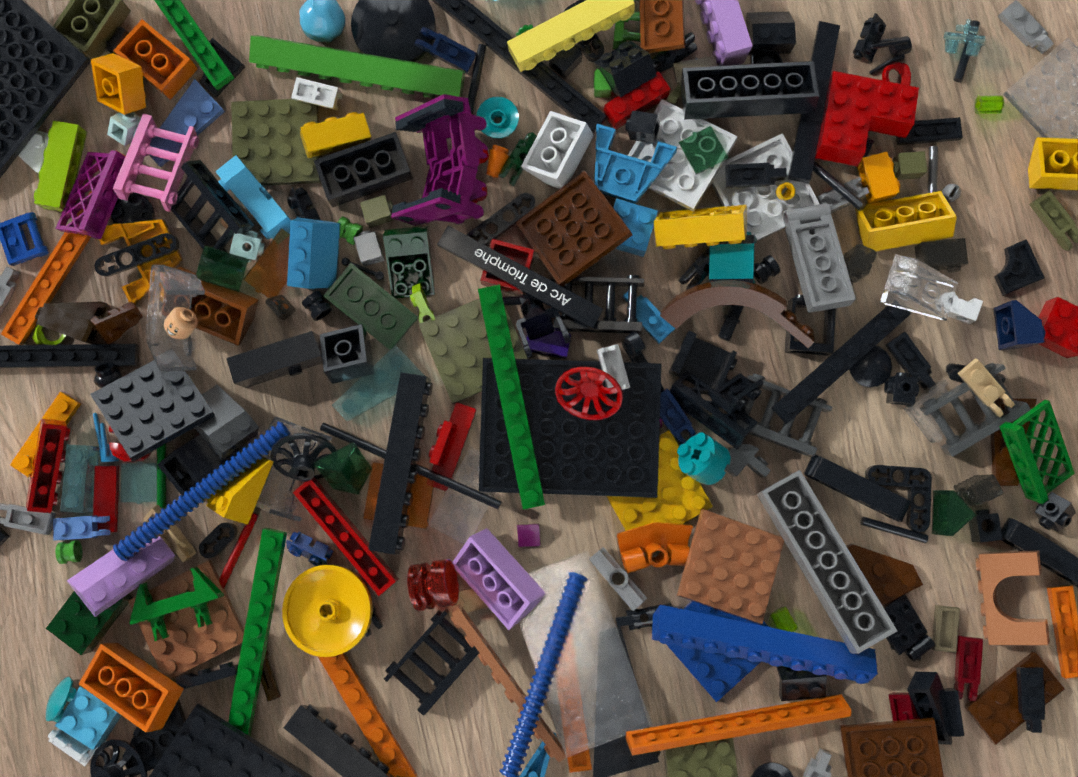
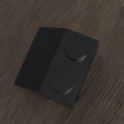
M789 11L750 12L746 14L747 30L752 43V48L748 55H755L760 49L773 50L779 54L791 53L796 44L795 22Z

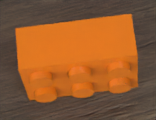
M143 19L113 50L118 56L141 66L143 78L169 100L175 96L198 70L188 56Z

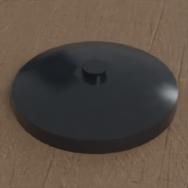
M359 0L351 18L352 35L361 53L416 62L426 54V51L414 44L416 39L423 40L430 45L433 43V40L420 33L422 27L436 32V20L428 0Z

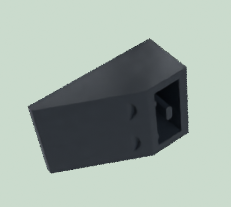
M199 434L174 450L157 465L178 492L184 496L185 491H190L192 486L196 487L197 482L201 483L202 478H207L209 473L213 474L214 469H219L221 464L225 465V461H230L232 456H237V452L240 450L237 449L223 460H220Z

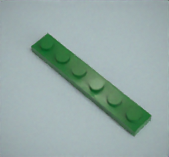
M154 0L217 91L235 79L181 0Z

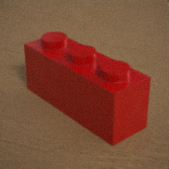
M657 72L656 77L621 98L618 96L604 105L603 113L607 116L606 119L612 128L617 130L625 125L627 119L631 118L632 111L646 112L658 105L662 99L666 100L671 89L660 72Z

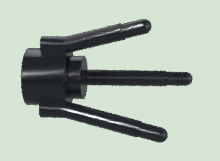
M904 36L882 39L880 43L870 45L871 49L889 47L891 55H895V57L872 69L869 74L872 75L896 61L903 60L905 58L904 54L910 53L912 49L910 38Z

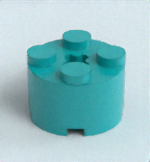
M703 432L688 439L677 450L681 471L694 480L706 485H712L720 481L726 474L724 470L727 464L730 465L731 461L729 450Z

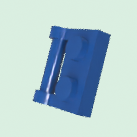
M34 212L25 213L0 223V241L8 264L11 266L49 254L48 248L44 246L36 223L38 219ZM24 224H27L35 248L31 250L22 228Z

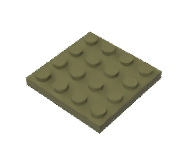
M294 99L231 102L233 157L237 155L261 185L321 183L314 160L319 159L320 156L307 158L300 136V127H303L305 123H319L318 105Z
M479 298L435 317L433 321L430 319L418 324L452 404L482 392L483 358H492ZM505 307L515 359H528Z

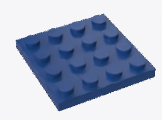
M691 601L683 608L684 610L769 627L764 620L763 624H757ZM666 644L716 702L761 663L760 661L751 662L740 657L730 658L720 653H706L701 649H686L681 645Z

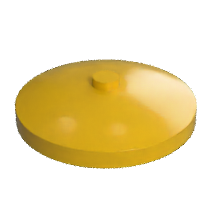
M338 565L315 566L301 573L289 586L282 606L283 623L290 639L304 652L318 657L337 656L354 648L366 635L373 613L370 592L363 580L353 571Z

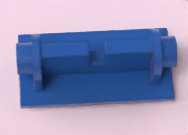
M293 532L290 537L292 542L286 541L287 549H289L288 551L296 557L303 556L315 566L327 565L326 557L330 559L334 552L330 549V546L316 541L313 547L309 546L313 538L301 532Z

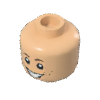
M185 307L174 308L164 320L165 331L174 339L184 340L188 338L198 325L196 315Z

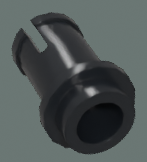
M117 27L110 41H106L105 49L111 54H116L113 50L129 32L122 27Z
M924 635L908 648L905 653L913 662L916 660L920 661L921 656L936 645L928 635Z

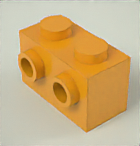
M888 152L862 158L857 169L862 179L863 188L867 187L870 192L866 195L868 204L892 199L900 193V182L898 178H895L893 171L894 163L892 158L889 157Z

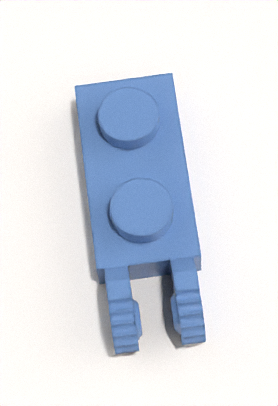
M110 516L53 518V541L98 538V536L110 535V530L107 529L97 531V522L107 523V521H110Z

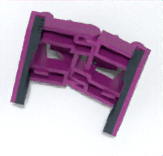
M443 94L395 117L396 130L423 133L426 163L430 168L422 198L410 203L404 201L393 205L391 218L413 226L434 221L450 222L459 225L471 218H481L484 215V210L475 203L485 200L488 191L486 184L475 179L478 171L477 166L488 160L489 153L488 147L475 136L474 131L485 129L487 124L483 117L471 114L468 98ZM449 138H451L452 141V149L450 150V153L448 151V145L446 140Z

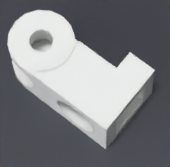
M947 292L936 298L934 306L937 312L971 324L976 321L983 301L977 298L965 301L959 299L956 294Z

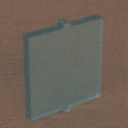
M139 461L137 464H121V502H137V504L157 502V463H143Z

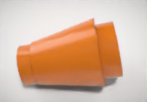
M493 145L492 149H489L486 175L498 179L499 173L509 158L508 149L498 145Z

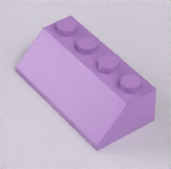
M487 528L470 536L451 563L454 569L508 630L512 629L532 611L546 594Z
M160 536L157 539L153 538V542L150 544L146 543L147 546L145 548L141 547V551L138 553L134 552L135 555L133 557L129 556V560L126 562L121 560L114 550H111L67 580L95 617L174 561L175 554Z

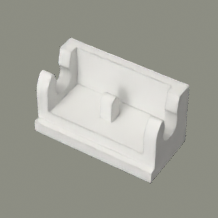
M296 77L291 98L338 110L337 101L342 99L343 94L338 87Z
M616 344L597 349L602 371L610 374L619 383L622 390L630 388L619 345ZM605 378L606 387H614L613 384Z

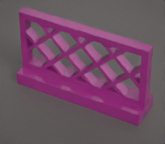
M111 150L110 154L87 152L55 229L60 232L89 235L94 239L101 240L118 199L113 187L124 162V155L114 150ZM96 159L97 163L91 167L93 160ZM99 170L100 173L93 177V174ZM88 179L89 182L83 186L84 181ZM91 189L92 192L88 196H85V193ZM80 198L81 201L75 205L76 200ZM83 209L84 212L77 216V213ZM72 217L73 221L66 225L68 220Z

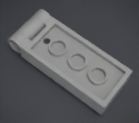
M824 203L784 210L783 221L787 227L785 232L808 313L851 306L856 298L829 204Z

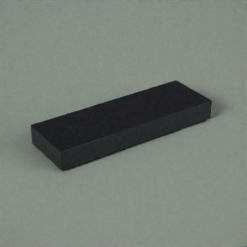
M957 117L915 121L906 138L896 136L897 145L961 140L963 138L961 119Z

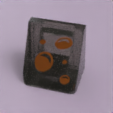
M283 295L266 300V304L282 320H286L295 312V308Z

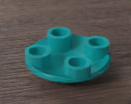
M71 677L64 678L51 693L46 706V721L59 722L63 716V708L67 701L71 702L74 698L76 688L72 687L73 680Z

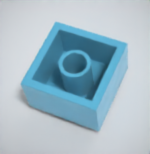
M80 686L74 698L64 710L62 718L55 726L94 750L107 740L122 715Z

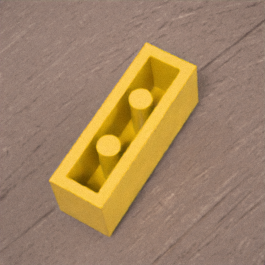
M352 112L342 118L330 117L325 119L324 122H308L303 127H300V136L307 158L342 151L371 140V134L364 113Z

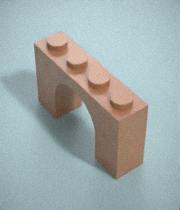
M1039 550L980 553L979 558H976V570L981 571L978 589L984 598V603H981V614L986 616L983 634L984 638L988 639L989 645H1048L1050 638L1047 619L1014 618L1000 608L996 598L997 587L1003 579L1011 576L1041 575Z

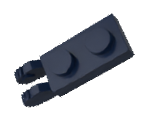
M422 27L420 33L431 40H435L432 46L423 40L416 39L414 44L422 50L429 52L430 55L458 70L465 71L467 74L477 53L441 33L437 34L428 28Z
M665 388L661 392L660 419L680 445L685 444L686 440L680 434L686 429L690 438L697 434L691 426L692 423L669 389Z

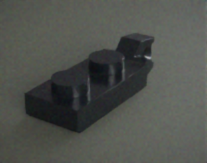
M770 162L730 164L725 166L726 188L775 185V181L785 180L787 177L786 168L774 169V165L770 164Z
M903 332L885 345L904 372L910 373V377H916L917 383L924 390H928L936 384L929 375L932 373L930 364L906 332Z
M1017 667L1019 713H1021L1022 719L1026 720L1027 731L1042 733L1041 720H1045L1043 668Z

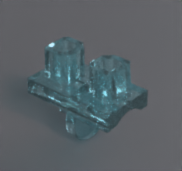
M967 19L965 25H956L955 31L963 32V34L944 33L943 39L946 41L945 53L957 54L959 43L968 44L965 55L977 57L981 47L985 46V36L969 34L978 33L979 27L971 26L972 19Z

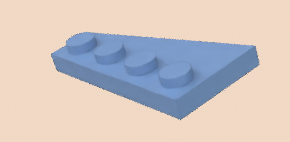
M194 79L160 126V129L186 135L189 126H193L198 136L225 111L199 82ZM155 137L152 138L150 146L178 153L183 143ZM150 155L160 167L169 161Z

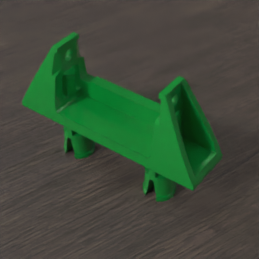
M198 567L190 569L195 589L193 592L189 591L154 602L152 595L149 593L147 582L142 583L138 587L130 625L147 620L151 624L154 641L169 637L164 621L165 614L191 607V609L194 608L198 628L205 626V624L207 626L213 624L207 604L210 600L225 595Z

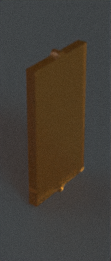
M282 228L243 279L254 287L257 293L261 292L272 301L287 283L290 234Z

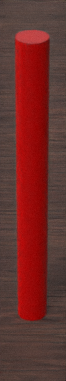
M255 512L252 513L248 525L245 524L219 578V583L223 589L259 517V514Z

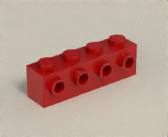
M41 418L26 500L27 511L51 513L52 506L57 504L58 492H55L56 484L61 483L62 471H59L60 463H64L66 450L63 449L64 441H68L70 428H67L65 421Z

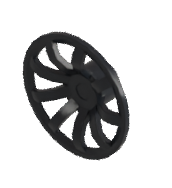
M296 433L281 438L273 445L270 455L276 470L287 477L299 481H309L312 478L320 479L329 475L335 470L339 460L337 449L331 442L321 436L308 433ZM305 439L303 453H300L294 440ZM311 440L321 443L309 454ZM288 443L293 450V454L287 449L281 448V446ZM325 448H328L332 453L317 457ZM276 453L283 454L288 459L284 458L277 461ZM324 460H333L332 465L330 467L321 462ZM287 464L292 468L287 472L281 465ZM316 468H321L325 471L321 474L314 475Z
M112 739L106 741L95 750L90 764L91 777H125L141 771V777H148L142 755L132 744L124 740ZM109 746L113 747L111 760L109 754L104 750ZM119 746L128 751L123 759L117 763L120 754ZM99 755L104 759V766H96ZM134 756L139 765L123 770V767Z

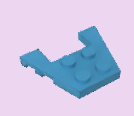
M597 124L595 185L602 194L636 204L676 154L677 147L658 141L651 162L611 151L610 148L616 134V129Z

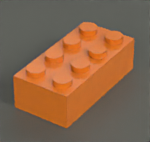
M101 643L79 682L80 686L146 733L162 730L184 690L183 687L119 643Z

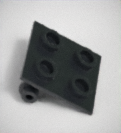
M906 594L898 597L884 608L897 629V632L886 637L890 644L891 650H895L898 655H901L928 633Z

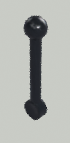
M343 258L341 261L344 266L352 263L361 271L374 275L377 280L384 278V274L381 271L375 272L351 262L348 258Z

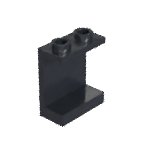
M688 331L669 373L680 378L686 371H689L713 390H716L729 381L726 376L729 370L733 371L738 359L735 356L737 352L734 350L732 352L725 351L696 338V333Z

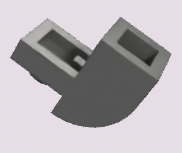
M742 444L738 450L734 447L728 449L731 461L730 465L727 464L725 470L733 477L738 476L746 465L761 478L766 477L771 471L767 467L768 463L760 456L756 458L754 456L759 451V448L750 444Z

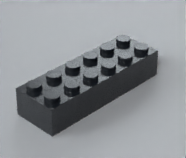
M814 61L689 67L682 69L680 85L684 120L814 113L819 100Z

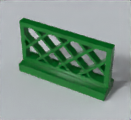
M1043 400L1013 423L1005 422L999 426L1025 498L1044 504L1049 500L1048 493L1075 474L1050 401ZM1044 410L1045 416L1043 422H1039L1038 419L1040 413ZM1030 421L1027 433L1025 434L1022 425ZM1037 424H1041L1038 438L1034 437ZM1048 427L1052 431L1049 441L1045 440ZM1032 439H1035L1037 441L1032 453L1030 444ZM1043 442H1046L1048 445L1043 456L1040 455ZM1055 445H1057L1058 451L1054 459L1051 456ZM1041 457L1043 458L1040 469L1038 470L1037 461L1038 458ZM1052 460L1054 464L1051 473H1047L1049 462ZM1063 463L1065 471L1058 476L1060 465ZM1045 475H1047L1049 479L1047 485L1044 486L1043 480Z

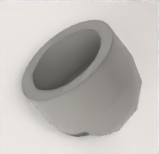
M949 184L942 189V193L947 202H954L960 197L961 189L956 184ZM954 189L955 192L953 196H949L952 190Z

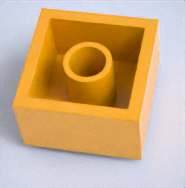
M114 53L91 59L98 102L124 115L146 108V94L141 66Z

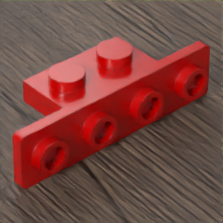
M457 402L449 422L444 420L443 425H439L436 433L438 437L436 445H432L429 451V458H431L429 462L433 463L432 471L450 479L453 478L477 411L475 408ZM428 479L427 485L443 491H448L449 489L433 480Z

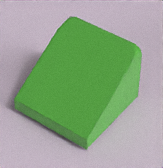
M596 69L594 72L595 98L611 97V87L601 71Z

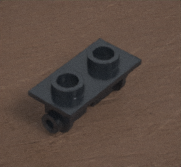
M877 13L874 14L873 18H868L864 23L860 37L865 39L858 40L853 50V57L857 60L865 57L872 63L878 48L871 49L870 45L880 43L886 28V24Z
M303 187L296 190L291 188L287 202L290 209H294L296 218L321 220L315 208L307 210V207L313 205L307 190H304Z

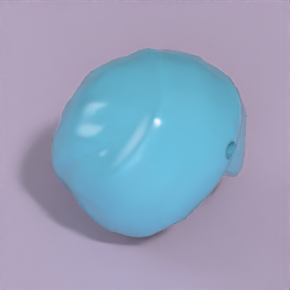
M307 0L299 10L301 28L304 34L314 41L332 42L341 35L345 27V14L336 0Z

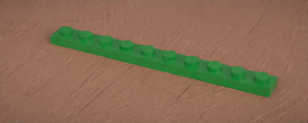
M499 284L480 288L478 293L522 507L524 510L543 506L545 501L501 287Z
M270 528L262 529L228 723L250 737L287 532Z

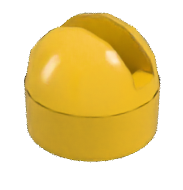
M789 182L780 184L776 189V196L783 201L792 199L795 195V188ZM786 187L787 189L782 195V191Z

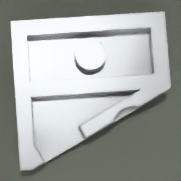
M37 130L18 156L39 174L43 166V153L45 148H47L49 137L48 133Z

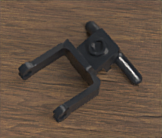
M528 294L503 297L504 306L521 305V312L524 318L517 320L516 327L527 358L532 357V352L522 330L523 328L526 329L529 340H534L555 331L551 318H555L565 343L571 342L570 335L564 327L559 312L554 308L545 309L541 301Z

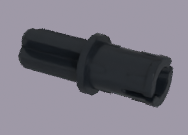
M730 305L727 315L723 316L725 320L718 334L720 339L730 341L736 325L740 323L739 318L744 306Z

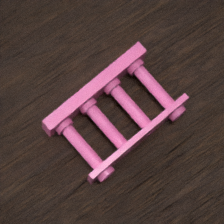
M143 114L113 187L117 197L127 201L129 195L133 192L161 199L160 201L165 211L170 212L172 205H175L177 202V192L185 173L181 167L186 161L190 160L193 150L197 149L199 144V137L196 134L195 128L189 126L186 135L157 128L152 116ZM160 137L183 144L178 154L151 147L152 138ZM151 155L174 161L175 165L172 172L145 166L142 164L145 156ZM145 174L168 180L165 190L161 191L135 184L137 175Z

